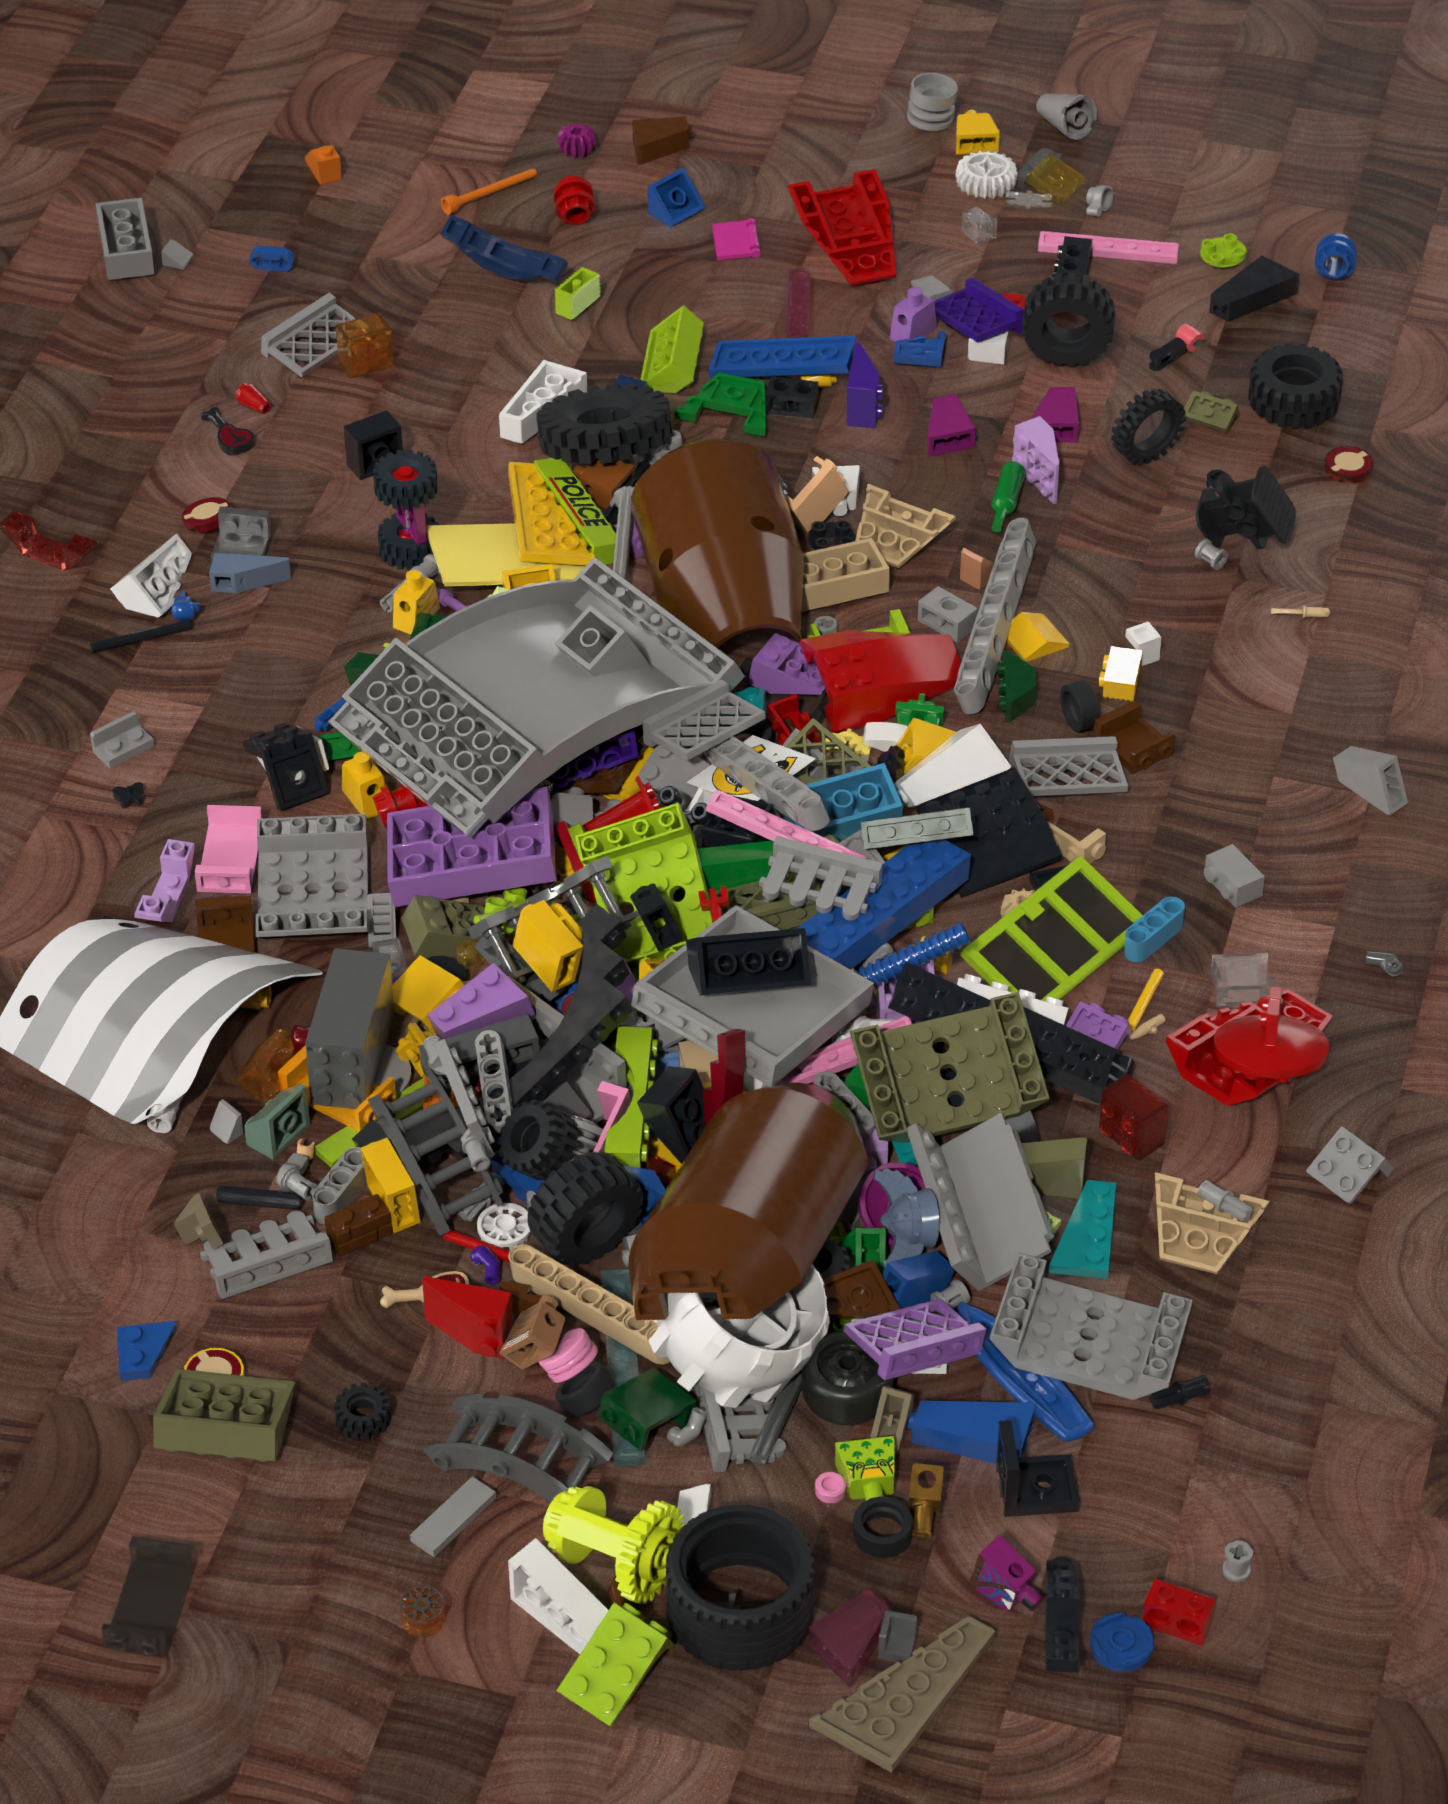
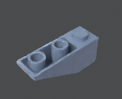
M214 553L209 571L211 592L239 593L290 580V557Z

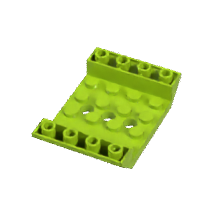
M679 803L575 836L581 862L585 865L604 857H609L613 867L604 872L606 875L604 879L621 911L628 904H632L634 911H637L630 898L631 894L642 886L655 883L684 940L659 952L640 915L631 920L632 926L624 930L627 937L613 951L620 957L623 956L637 982L639 981V964L642 960L668 959L686 945V940L696 937L712 924L710 910L702 911L698 891L704 890L706 900L709 899L695 837ZM593 883L592 885L597 904L609 913L596 886ZM678 888H684L686 892L684 899L675 902L673 899L674 892ZM660 918L654 924L656 928H661L665 925L663 918Z

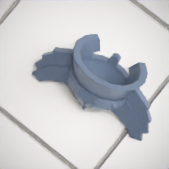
M884 1168L882 1172L875 1169L873 1179L884 1189L890 1203L886 1213L880 1218V1222L894 1237L891 1253L883 1263L885 1268L888 1262L920 1255L923 1248L933 1249L939 1235V1210L935 1195L930 1188H923L918 1191L908 1175L904 1176L897 1170L893 1172L887 1168Z

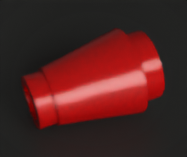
M243 383L236 391L235 398L240 405L263 415L271 409V402L253 384Z

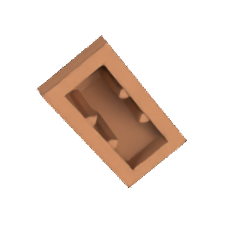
M963 548L961 551L960 580L981 590L988 583L994 562Z

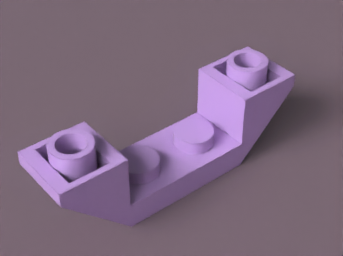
M172 839L167 840L160 856L162 874L152 896L142 895L134 913L135 918L173 922L189 886L195 848L194 843Z

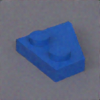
M946 331L938 332V337L926 339L925 335L913 339L896 341L893 363L941 367Z
M175 1321L117 1327L120 1381L152 1377L157 1368V1362L162 1359L167 1350L166 1344L170 1336H174L176 1333Z

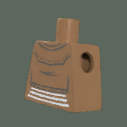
M543 1295L539 1303L522 1311L499 1354L522 1370L553 1355L565 1322L564 1316L555 1310L558 1305L557 1300L549 1295Z

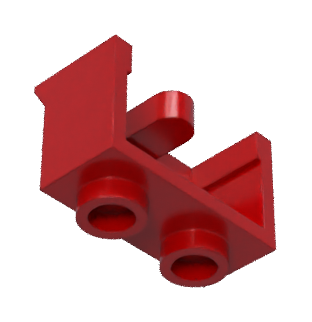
M797 694L768 705L766 721L770 724L772 731L776 730L778 733V742L781 746L791 735L783 721L789 719L794 728L800 731L810 722L807 712L802 714L799 712ZM814 728L807 735V738L812 743H819L820 732Z

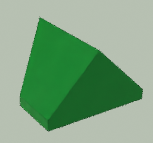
M854 1228L840 1241V1247L845 1246L847 1255L850 1256V1269L874 1260L881 1275H883L885 1270L883 1263L885 1262L886 1228Z

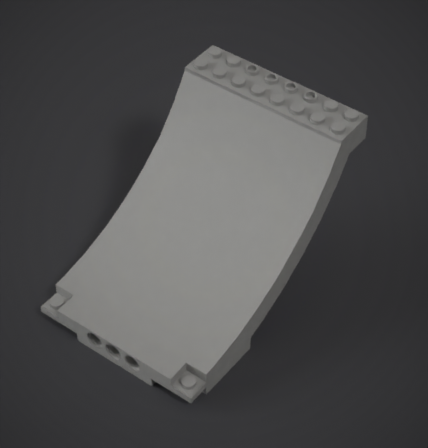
M594 557L574 580H555L530 584L492 595L449 615L419 633L406 644L395 638L342 695L346 703L328 722L348 738L354 746L446 821L471 838L487 819L494 824L535 786L563 765L592 747L626 730L642 725L645 719L719 680L729 683V692H731L745 676L735 661Z

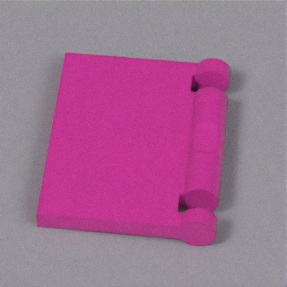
M749 218L745 221L712 224L717 260L760 257L761 253L755 219Z

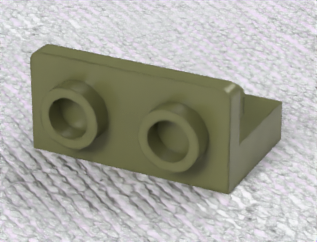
M1193 390L1184 408L1186 411L1184 416L1187 421L1224 433H1228L1233 420L1238 419L1240 416L1238 404L1226 398L1223 400L1216 398L1205 391L1197 392Z

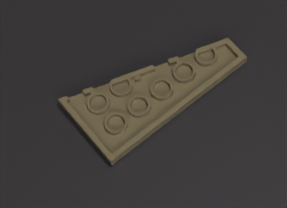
M967 1616L939 1634L938 1639L927 1647L923 1648L921 1646L913 1651L912 1656L904 1662H896L859 1686V1691L847 1699L841 1698L833 1703L832 1708L824 1714L820 1715L818 1713L810 1718L809 1727L892 1773L993 1642L996 1630Z

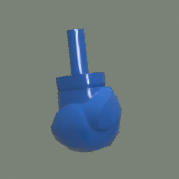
M181 591L180 597H175L171 611L172 616L178 621L188 619L191 621L199 612L200 604L192 602L190 597H186V592Z

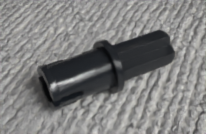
M1204 1375L1182 1383L1175 1381L1173 1386L1152 1393L1149 1397L1154 1409H1161L1177 1403L1184 1405L1189 1399L1209 1394L1210 1388H1203L1209 1386V1382Z

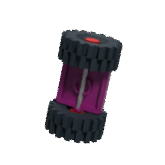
M398 450L395 455L390 452L387 454V458L382 456L379 459V463H375L373 469L375 496H377L380 502L383 501L385 506L388 507L392 504L393 508L396 509V513L391 515V519L386 518L383 520L384 524L380 523L379 554L384 562L388 561L389 566L397 565V569L402 570L403 567H407L408 570H411L414 566H419L428 554L434 555L426 531H428L429 525H439L438 521L435 522V518L432 516L427 518L425 511H427L426 504L429 503V499L433 500L438 492L437 467L434 460L431 461V457L428 455L423 457L422 452L418 451L417 454H413V450H408L407 453H402V450Z

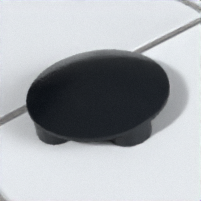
M840 520L837 523L815 521L811 524L807 540L814 550L855 542L856 534L850 529V523L845 520Z

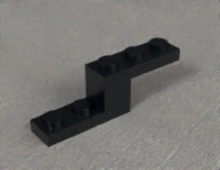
M1060 1557L1053 1559V1561L1046 1560L1045 1666L1046 1671L1078 1673L1080 1604L1078 1562H1072L1068 1558Z

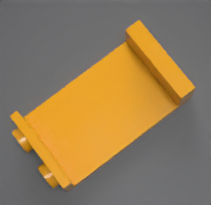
M306 1045L278 1071L280 1092L301 1083L306 1085L309 1107L358 1132L372 1119L376 1121V1117L367 1099L379 1095L383 1103L387 1101L391 1103L397 1098L395 1079L389 1076L380 1086L374 1084L372 1094L356 1109L311 1105Z

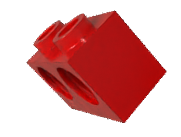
M1154 1579L1144 1602L1142 1620L1150 1629L1203 1646L1213 1623L1216 1599Z

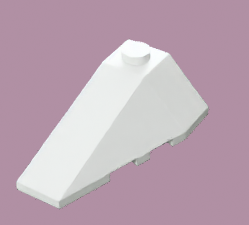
M175 534L110 589L126 609L160 617L174 603L175 592L180 588L181 583L179 581L182 574L186 572L192 552L181 538Z

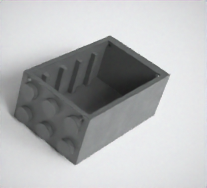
M334 948L305 1042L311 1105L356 1109L372 1094L394 1019L390 954Z

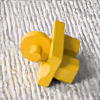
M409 1023L408 1034L405 1038L399 1040L396 1055L401 1061H410L419 1075L424 1077L418 1046L423 1045V1041L433 1035L429 1031H422L417 1023Z

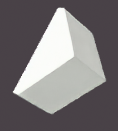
M1010 330L978 343L969 338L968 359L971 361L1004 364L1009 346Z

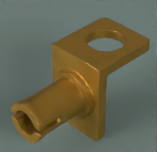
M914 1463L912 1466L909 1510L915 1511L912 1536L924 1539L932 1537L933 1513H940L943 1466ZM924 1472L932 1473L936 1478L935 1485L931 1488H922L918 1483L919 1475Z

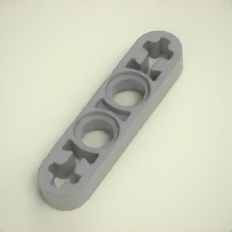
M485 1030L475 1040L485 1118L490 1128L494 1132L500 1133L501 1127H504L506 1124L505 1119L507 1116L513 1114V1104L504 1044L496 1031ZM490 1041H493L491 1043L493 1054H489L486 1049ZM491 1064L500 1065L496 1073H486L487 1067ZM493 1089H504L503 1094L499 1098L492 1099L489 1097ZM496 1108H500L504 1115L500 1122L496 1121L498 1119Z

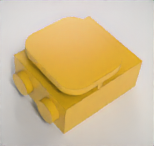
M542 900L525 906L520 912L513 947L551 992L575 982L583 945L581 944L582 933L578 924L559 903L549 906Z

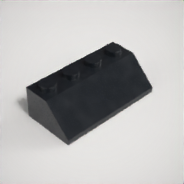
M805 928L696 937L686 940L689 971L700 996L811 985Z

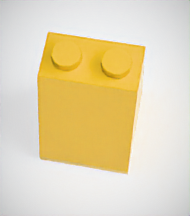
M913 718L896 744L904 752V775L953 736L956 731Z

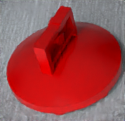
M1270 987L1269 997L1263 998L1261 1014L1243 1016L1228 1021L1215 1033L1214 1052L1218 1060L1233 1070L1245 1074L1247 1079L1269 1078L1285 1083L1289 1082L1291 1078L1320 1070L1328 1059L1329 1041L1321 1030L1305 1021L1280 1015L1282 987Z

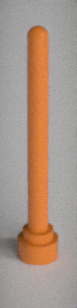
M529 169L461 196L450 194L442 197V209L447 215L453 214L463 204L536 177L537 171Z

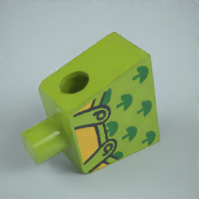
M894 1436L835 1443V1466L838 1473L846 1481V1491L849 1498L853 1500L865 1499L866 1501L870 1498L890 1496L894 1493Z

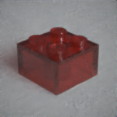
M1127 1073L1102 1090L1099 1129L1106 1137L1111 1138L1120 1145L1126 1153L1141 1161L1164 1145L1168 1105Z

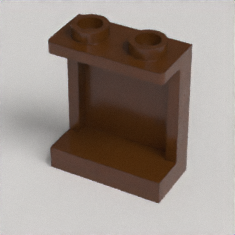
M1133 700L1095 719L1093 737H1116L1118 743L1116 751L1120 763L1132 774L1146 769L1162 759L1168 758L1174 754L1175 735L1172 732L1163 736L1141 717L1142 705L1137 700Z

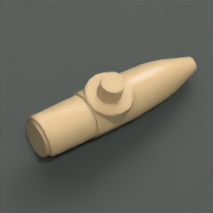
M1159 1014L1135 1029L1129 1038L1134 1040L1148 1033L1157 1034L1158 1029L1156 1028L1165 1022V1017Z

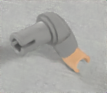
M299 1139L297 1142V1152L293 1153L280 1167L276 1183L283 1191H294L308 1201L312 1198L307 1193L312 1195L317 1188V1184L303 1177V1174L308 1167L309 1160L313 1159L315 1143L312 1142L309 1146H303L304 1139Z

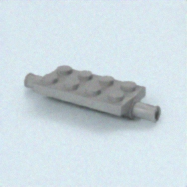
M429 1036L423 1041V1047L429 1058L428 1066L434 1070L436 1075H446L448 1077L468 1127L461 1137L462 1150L468 1155L474 1171H484L490 1166L489 1158L495 1155L490 1145L495 1140L489 1126L483 1127L487 1125V1120L481 1106L475 1107L478 1104V1098L472 1085L466 1086L470 1084V1078L464 1065L458 1067L462 1062L455 1047L449 1049L445 1039L440 1040L438 1036Z

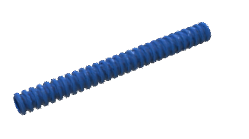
M959 921L955 927L950 925L948 930L942 929L938 935L933 933L931 938L926 936L924 941L918 940L914 946L909 944L907 949L902 947L900 952L896 953L894 951L890 957L885 955L883 960L876 959V963L872 964L870 962L868 967L861 966L859 971H853L879 987L881 982L885 981L887 983L891 977L896 979L905 962L920 968L922 963L929 964V960L933 959L935 961L939 955L944 957L946 952L953 953L955 948L961 949L963 944H966V946L970 945L971 940L963 923Z

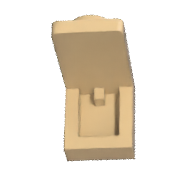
M1048 822L1060 854L1068 861L1073 862L1081 855L1090 864L1094 860L1100 859L1105 853L1106 833L1097 828L1083 840L1078 841Z

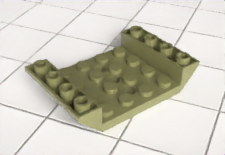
M1019 992L991 998L990 1006L894 1029L880 1032L879 1025L877 1024L850 1031L879 1140L910 1142L907 1127L914 1123H917L924 1131L929 1130L933 1136L978 1126L999 1113H1002L1005 1119L1018 1117L1049 1100ZM936 1042H945L949 1046V1050L944 1054L936 1053L933 1050V1045ZM945 1068H951L956 1072V1077L953 1080H944L940 1076V1072ZM951 1095H959L963 1098L964 1103L959 1107H952L947 1099Z

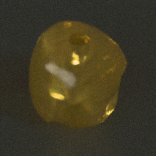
M463 939L456 946V960L463 964L465 969H475L485 960L475 949V945L478 943L475 939Z

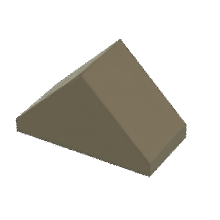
M887 1386L882 1388L870 1439L894 1436L895 1454L900 1452L908 1433V1421L911 1412H913V1394Z

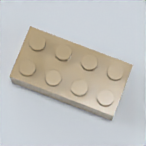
M872 538L803 553L801 612L889 592L890 568Z

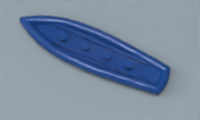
M960 1302L958 1304V1314L970 1325L979 1322L986 1328L982 1350L976 1357L1010 1395L1018 1402L1035 1403V1418L1063 1442L1082 1438L1093 1430V1421L1062 1380L1015 1368L990 1340V1334L996 1317L966 1303Z

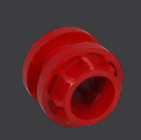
M567 176L561 179L553 190L556 214L568 224H583L595 212L593 188L587 180L579 176Z
M401 783V787L393 791H389L387 785L380 787L381 792L373 796L374 804L386 829L387 813L428 806Z

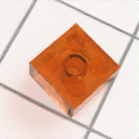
M380 312L336 325L338 362L349 379L394 366L391 327Z

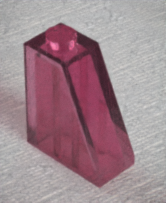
M867 1588L809 1627L808 1647L849 1688L855 1685L879 1644V1634L885 1611H889L886 1601L882 1597L876 1596Z

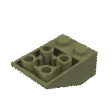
M414 894L401 918L414 955H421L425 958L432 956L454 957L477 952L475 945L479 942L480 936L472 939L467 929L475 925L474 917L476 915L484 914L485 906Z

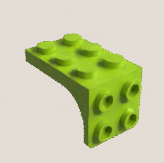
M613 1603L556 1691L610 1727H613L655 1661L665 1650L670 1649L672 1651L675 1647V1644L669 1640L672 1634L653 1620H651L649 1625L644 1623L643 1621L646 1617L629 1604L624 1603L623 1607H620Z

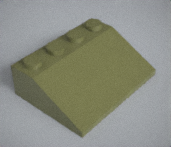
M175 1369L153 1416L154 1448L165 1449L169 1452L185 1451L195 1452L198 1455L213 1454L228 1458H250L261 1462L275 1461L282 1446L295 1390V1381Z

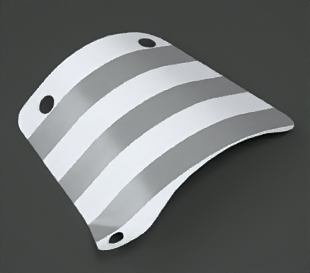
M118 919L88 920L69 927L60 933L33 960L0 1016V1047L113 1116L131 1124H136L161 1111L188 1091L210 1041L223 1022L245 1000L260 989L276 981L299 976L322 975L323 972L309 966L140 922ZM131 923L138 925L139 928H127L118 924ZM34 995L39 1001L37 1011L30 1018H22L20 1015L21 1003L26 997ZM156 1104L163 1105L159 1110L146 1116V1112Z

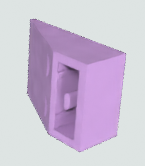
M1038 416L1015 425L1012 461L1020 463L1026 470L1025 477L1037 487L1043 496L1047 497L1053 504H1056L1059 460L1054 430Z

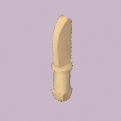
M1304 605L1303 609L1271 608V614L1302 615L1303 618L1328 617L1330 610L1329 608L1306 607Z

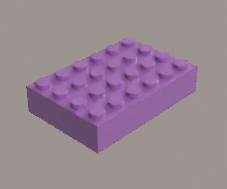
M542 787L530 790L494 824L487 819L471 838L461 830L456 829L429 806L387 813V876L394 907L408 906L414 894L448 899L557 881L554 817L548 788Z

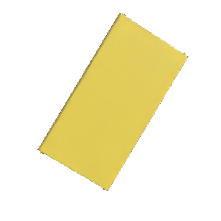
M515 523L429 525L428 531H426L445 587L503 585L502 571L552 564L520 561ZM553 564L555 580H574L586 565Z

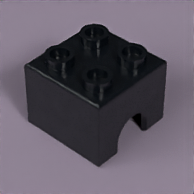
M733 796L775 815L773 804ZM719 816L714 827L712 826L711 819H708L702 828L705 848L771 841Z

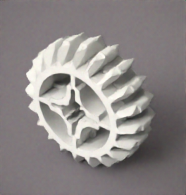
M979 151L976 154L971 152L970 156L966 155L962 160H959L956 169V181L961 191L967 192L968 196L975 195V198L984 197L986 199L991 197L994 199L995 196L1003 197V194H1009L1010 190L1014 189L1017 180L1016 164L1012 162V158H1006L1005 154L999 155L997 151L994 153Z

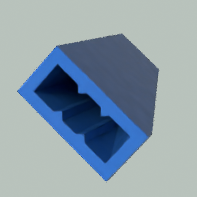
M920 1401L917 1412H911L908 1421V1430H912L911 1443L996 1464L999 1421L1011 1420L1017 1457L1023 1458L1035 1423L1036 1404L1031 1402Z

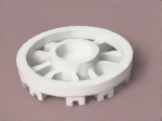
M503 1203L499 1207L495 1204L486 1208L477 1220V1231L481 1240L499 1247H509V1250L518 1244H524V1242L528 1241V1236L531 1233L528 1227V1211L513 1203ZM509 1210L508 1214H503V1211ZM493 1212L497 1213V1216L495 1218H492L489 1215ZM517 1212L522 1215L519 1218L514 1217Z

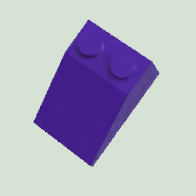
M856 343L847 386L846 426L876 428L877 419L882 418L883 404H878V402L883 397V385H879V373L862 344Z

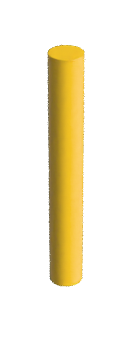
M1156 968L1153 970L1127 1020L1132 1032L1138 1026L1164 975L1161 969Z

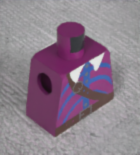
M1000 1535L979 1553L969 1582L973 1589L1005 1611H1011L1019 1602L1030 1611H1034L1043 1600V1596L1031 1587L1036 1574L1035 1569Z

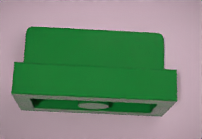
M340 732L316 736L322 740L327 761L351 758L356 753L362 752Z

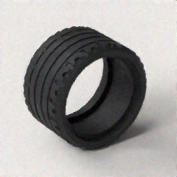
M747 1504L725 1505L710 1509L692 1518L686 1525L680 1528V1532L674 1536L673 1542L670 1543L666 1556L668 1624L671 1626V1632L676 1637L679 1645H682L687 1653H691L694 1658L703 1661L707 1665L732 1671H747L768 1667L791 1655L793 1650L797 1649L801 1645V1641L807 1637V1631H810L814 1611L815 1563L810 1543L804 1537L801 1529H798L797 1525L789 1521L787 1517L773 1510ZM745 1565L770 1571L784 1581L788 1589L779 1599L759 1608L736 1610L708 1603L694 1592L692 1587L699 1578L708 1572L721 1567Z

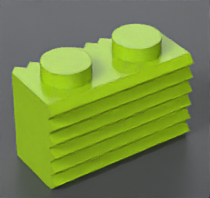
M581 267L569 279H566L563 284L557 286L555 289L556 314L572 320L585 308L589 307L601 296L599 294L601 292L599 290L600 275Z

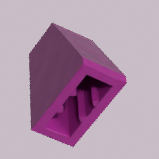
M1050 387L1031 419L1040 416L1054 430L1056 443L1078 442L1079 420L1075 387Z
M956 394L933 398L927 440L928 457L975 448L976 428Z

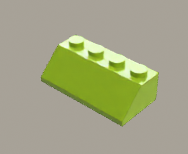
M684 305L650 331L641 380L647 381V387L653 388V391L677 393L682 388H688L694 381V372L697 366L696 361L700 351L699 346L703 335L704 322Z

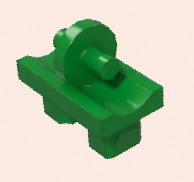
M920 693L919 700L909 699V702L897 701L896 722L908 726L912 719L916 718L943 727L944 707L935 706V702L925 701L926 694Z

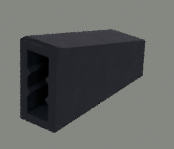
M1260 256L1211 293L1209 313L1229 322L1294 296L1298 293L1300 274L1271 259Z

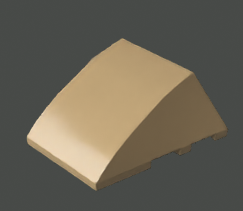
M868 484L856 541L872 538L886 563L900 568L951 524L956 517L935 508L929 512L891 498L889 491Z
M1155 1172L1160 1260L1218 1274L1267 1208L1270 1201L1241 1194L1240 1198L1237 1199L1251 1206L1253 1213L1248 1221H1240L1227 1212H1219L1214 1204L1199 1197V1188L1184 1185L1183 1179Z

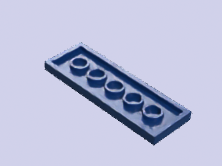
M856 336L718 341L708 373L710 378H713L718 373L745 378L754 376L771 377L849 373L855 345L858 341Z

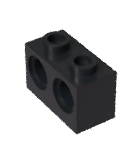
M770 377L766 391V413L814 418L818 403L817 381Z

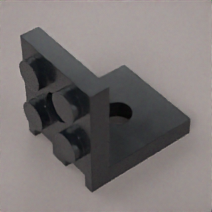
M281 723L274 726L273 731L267 733L265 731L256 732L250 735V739L242 741L245 752L263 760L278 810L281 811L329 793L311 732L289 723ZM295 769H300L302 773L301 779L297 783H292L290 780L291 772Z
M1011 1420L999 1421L996 1472L999 1473L1000 1496L1003 1497L1004 1517L1079 1512V1500L1071 1456L1057 1455L1018 1458ZM1039 1482H1047L1049 1485H1051V1487L1047 1489H1041L1037 1487L1036 1484Z

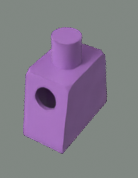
M912 287L908 289L907 297L894 308L890 340L894 342L903 339H913L922 335L927 336L937 329L935 303L931 298L923 295L920 288Z

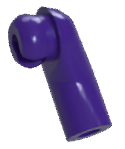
M477 1246L470 1254L472 1262L475 1261L476 1265L482 1263L485 1265V1282L487 1284L495 1285L499 1283L500 1259L487 1246Z

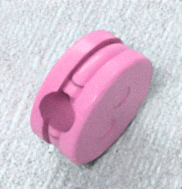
M576 1328L561 1335L554 1354L539 1361V1364L546 1370L553 1382H564L583 1371L596 1357L598 1348L584 1329Z

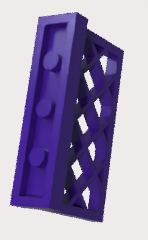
M974 278L965 280V289L934 301L936 317L977 343L1010 329L1018 334L1022 333L1024 309Z

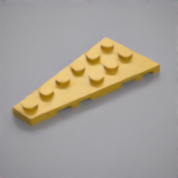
M509 462L508 476L520 561L552 563L556 565H587L595 555L589 553L587 543L584 539L579 538L576 533L577 528L563 507L557 505L553 492L547 490L545 480L534 463Z

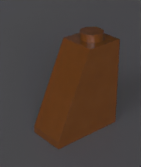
M686 116L632 120L633 144L637 165L689 148V139L693 138L692 125L687 124Z

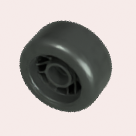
M844 1331L824 1336L817 1344L809 1362L802 1369L801 1388L806 1404L821 1419L838 1425H858L875 1418L883 1386L893 1388V1378L884 1380L877 1374L879 1364ZM877 1347L881 1352L883 1351V1348Z

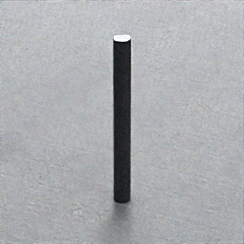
M190 619L92 642L90 643L92 653L191 630L192 624Z

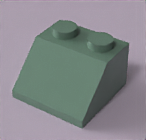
M301 1083L282 1090L273 1099H270L255 1116L248 1119L244 1125L246 1144L274 1160L310 1126L306 1085Z

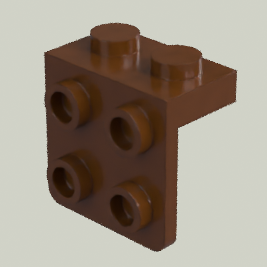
M251 896L195 900L199 938L255 952Z

